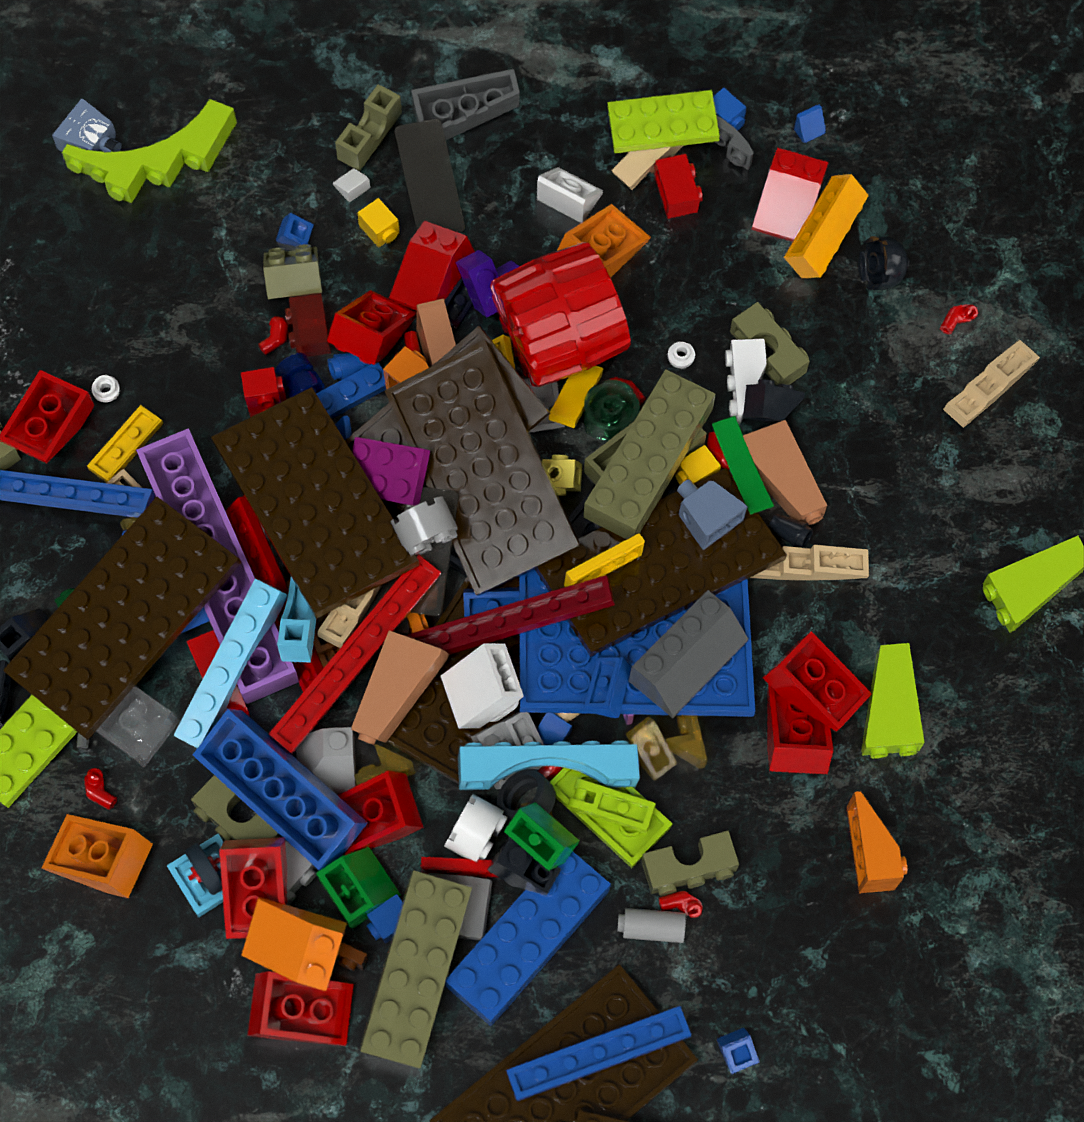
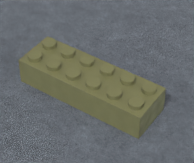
M665 369L584 504V518L625 539L640 533L712 412L716 394Z
M414 870L411 872L359 1051L421 1068L472 887Z

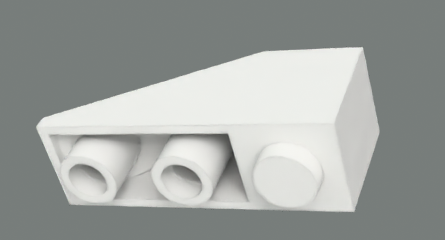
M764 339L732 340L730 350L725 351L726 367H731V375L727 376L728 391H733V400L729 401L730 416L736 417L739 426L743 420L746 385L758 384V380H762L767 364Z

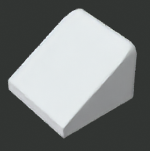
M354 168L333 182L336 189L349 203L370 188L369 179Z

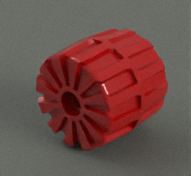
M587 242L536 258L492 280L490 284L492 299L500 315L499 320L504 333L509 334L513 354L515 357H518L520 368L532 386L541 387L584 372L622 353L631 345L629 327L619 296L599 255Z

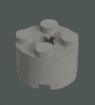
M443 496L434 498L435 504L428 506L425 501L397 516L398 520H391V524L402 546L405 547L407 552L409 551L410 556L425 554L433 549L431 544L441 541L446 543L458 536L456 532L458 527Z

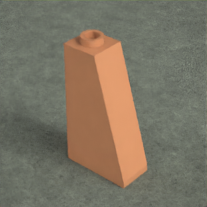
M444 299L418 304L416 331L426 363L430 368L455 347L456 344Z
M786 420L743 435L767 492L791 518L806 522L809 525L819 522L825 514L827 504Z
M388 631L351 730L359 733L358 739L375 745L376 740L386 743L446 662L449 654L435 646Z

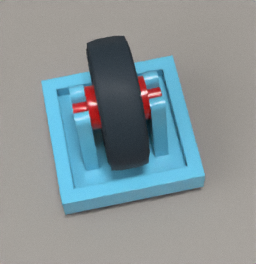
M216 834L200 845L196 843L185 850L183 856L167 865L198 917L223 902L219 849L224 842L219 834Z

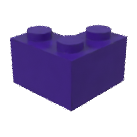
M480 250L456 262L474 308L485 317L495 314L497 310L492 299L490 287L492 280L520 266L513 261H509L495 269L492 259Z

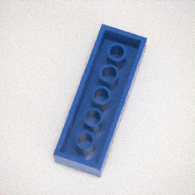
M227 709L193 753V756L276 832L285 837V840L318 870L323 869L343 856L368 824L366 820L290 752L269 736L243 710Z
M574 852L570 854L564 864L558 866L561 868V871L549 893L543 895L525 890L445 981L446 987L490 1027L610 891L611 884Z

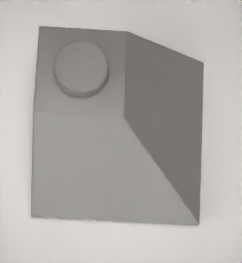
M352 727L323 728L309 733L296 749L297 760L335 794H341L356 786L355 735L353 730H351Z

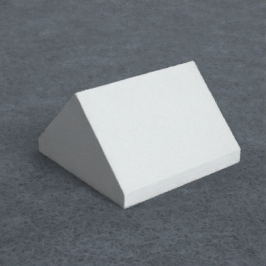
M559 167L539 175L537 180V200L580 223L585 221L603 193V190Z

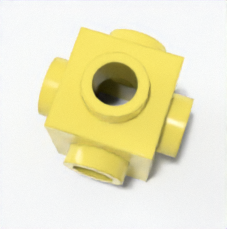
M552 455V459H542L558 496H566V491L581 492L582 464L580 462L568 460L566 455Z

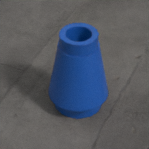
M351 353L334 354L333 358L328 359L329 371L334 380H343L370 365L360 361L359 357Z

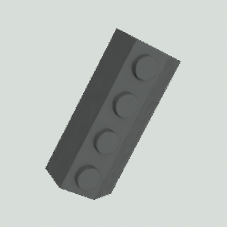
M708 590L632 666L629 682L669 716L674 718L748 642V637L731 608Z

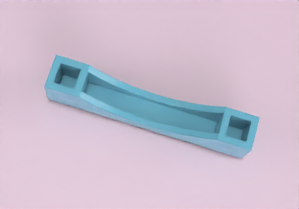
M291 577L287 602L280 621L277 646L282 661L311 663L316 618Z
M258 579L253 581L173 736L196 748L200 746L225 713L243 669L263 636L276 621L288 594Z
M561 741L553 745L543 746L539 742H528L524 746H512L508 742L496 743L494 746L468 743L465 744V747H460L458 753L459 790L490 789L498 781L514 772L540 766H556L576 770L595 779L605 787H635L639 780L637 744H629L628 741H615L611 745H600L597 741H587L582 743V745H571L570 742Z

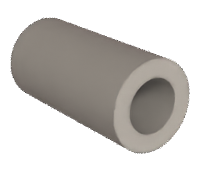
M625 908V914H619L618 932H623V938L683 943L686 914L682 912Z

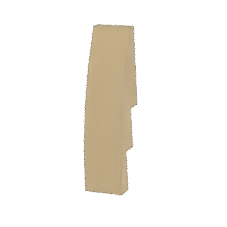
M682 146L631 151L612 172L633 190L649 172L651 174L654 173L655 160L667 158L668 156L673 157Z
M1021 340L1017 341L988 364L986 369L969 382L960 394L949 401L943 410L964 428L1022 377L1040 357Z
M813 545L811 549L783 546L782 548L787 554L784 561L750 578L775 580L868 578V550Z
M382 585L332 610L319 628L318 637L341 648L360 624Z

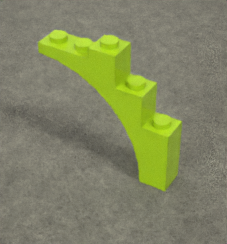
M210 99L199 115L185 128L169 138L148 147L121 152H100L85 150L67 144L62 154L70 170L75 173L82 172L90 175L97 182H105L108 194L112 198L132 203L146 178L155 185L162 184L171 187L184 163L192 169H201L208 172L237 122L233 108Z

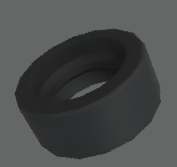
M525 769L516 772L502 785L497 797V806L504 811L503 815L510 822L518 812V810H515V807L520 797L529 789L538 787L536 795L528 805L536 802L548 814L552 811L556 797L555 789L538 771Z

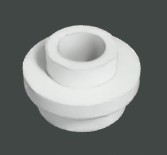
M677 342L668 350V360L676 368H686L695 359V351L688 343ZM677 352H684L686 355L681 357L677 355Z
M108 375L99 376L92 385V393L100 402H110L120 392L117 380ZM106 387L111 388V390L108 392H102V390Z

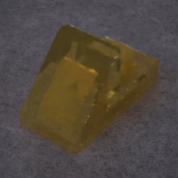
M681 715L677 717L680 734L685 733V735L667 738L665 747L697 768H705L707 757L698 718L694 715Z
M647 717L626 733L630 743L637 744L638 762L654 781L677 764L655 721L650 717Z
M375 744L381 766H365L358 771V774L354 775L356 785H359L386 771L406 773L407 777L415 774L411 760Z

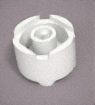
M472 794L449 837L454 841L448 839L444 847L466 859H472L476 862L478 859L484 860L493 845L492 842L488 841L491 834L497 837L507 819L503 815L504 811Z

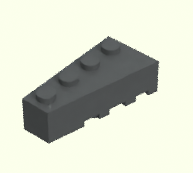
M514 69L411 90L412 106L423 151L519 107L520 92Z

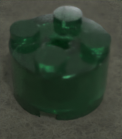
M606 380L602 384L594 385L590 388L584 400L583 422L588 435L602 443H606L635 421L639 414L640 402L630 385L619 380Z

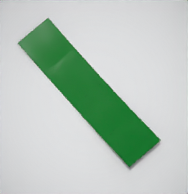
M733 416L712 423L724 457L750 515L774 507L748 450L736 417Z

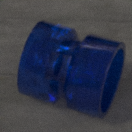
M296 353L285 358L275 369L277 377L282 376L283 386L289 387L287 393L290 398L311 387L315 393L325 388L323 381L318 373L313 371V365L304 353Z

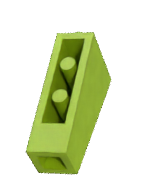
M1076 536L987 575L983 582V592L986 598L993 602L997 609L996 615L999 622L1007 627L1009 633L1016 630L1084 571V545L1079 536Z
M909 643L881 645L875 659L870 691L872 695L869 698L861 749L862 756L870 755L871 758L877 759L887 757L888 753H899L900 756L915 755L924 745V737Z

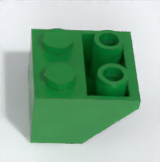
M369 847L341 856L316 873L323 888L351 930L367 920L368 913L396 894L399 898L401 897V894Z

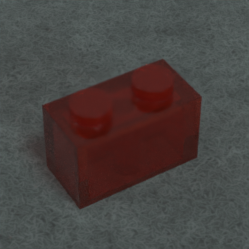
M321 293L290 297V308H286L285 312L287 324H293L294 332L289 333L291 349L296 348L298 358L330 354Z

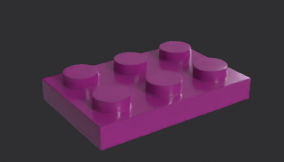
M355 437L352 453L381 500L411 506L418 505L420 503L430 451Z

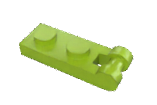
M576 780L574 797L570 798L567 806L569 810L647 833L656 803L589 781ZM587 794L595 796L593 804L585 802Z

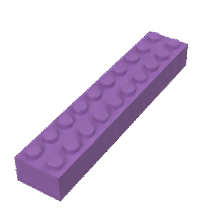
M188 428L139 448L136 451L156 497L158 496L237 556L242 562L204 606L218 642L221 645L255 578ZM275 623L272 624L257 645L237 681V686L246 705L299 682L292 662L281 660L277 646L279 632Z

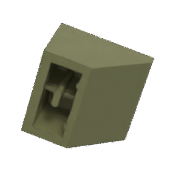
M302 244L292 250H284L282 247L269 249L267 253H264L263 270L268 299L322 293L317 247Z

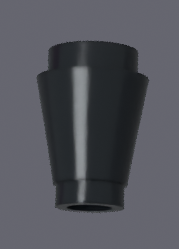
M779 514L774 515L769 525L770 529L793 547L804 548L813 533V528L809 527L808 523Z

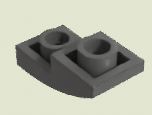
M717 116L720 136L719 141H716V143L720 146L728 147L726 158L730 159L733 164L749 170L752 164L753 150L745 138L732 125Z

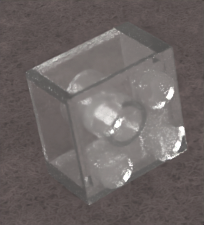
M134 686L95 732L139 765L145 767L180 720L166 707Z

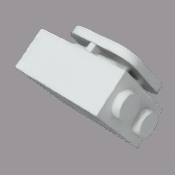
M484 643L441 675L459 729L481 728L488 722H497L518 706L519 700L524 697L505 644Z

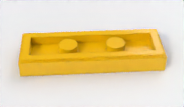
M594 366L584 372L568 377L550 411L548 420L575 428L602 376L603 368Z
M140 405L87 465L88 469L105 482H108L129 464L136 456V450L142 448L163 425V421Z
M638 533L567 571L564 586L568 587L604 576L642 556L645 540Z

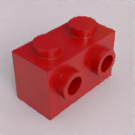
M274 367L241 372L244 396L250 417L287 400L282 376L276 377Z

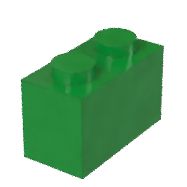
M536 802L520 808L504 831L548 871L564 864L580 842Z

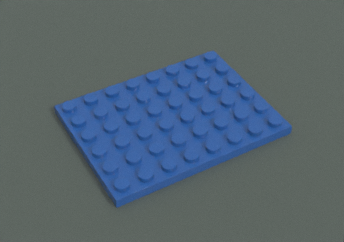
M535 569L519 576V601L549 592ZM748 579L715 596L731 608L748 637V642L677 715L754 717L755 698ZM690 608L591 657L567 620L520 633L519 684L524 695L520 699V712L595 714L587 712L583 708L597 657H623L632 668ZM628 680L620 714L668 715Z

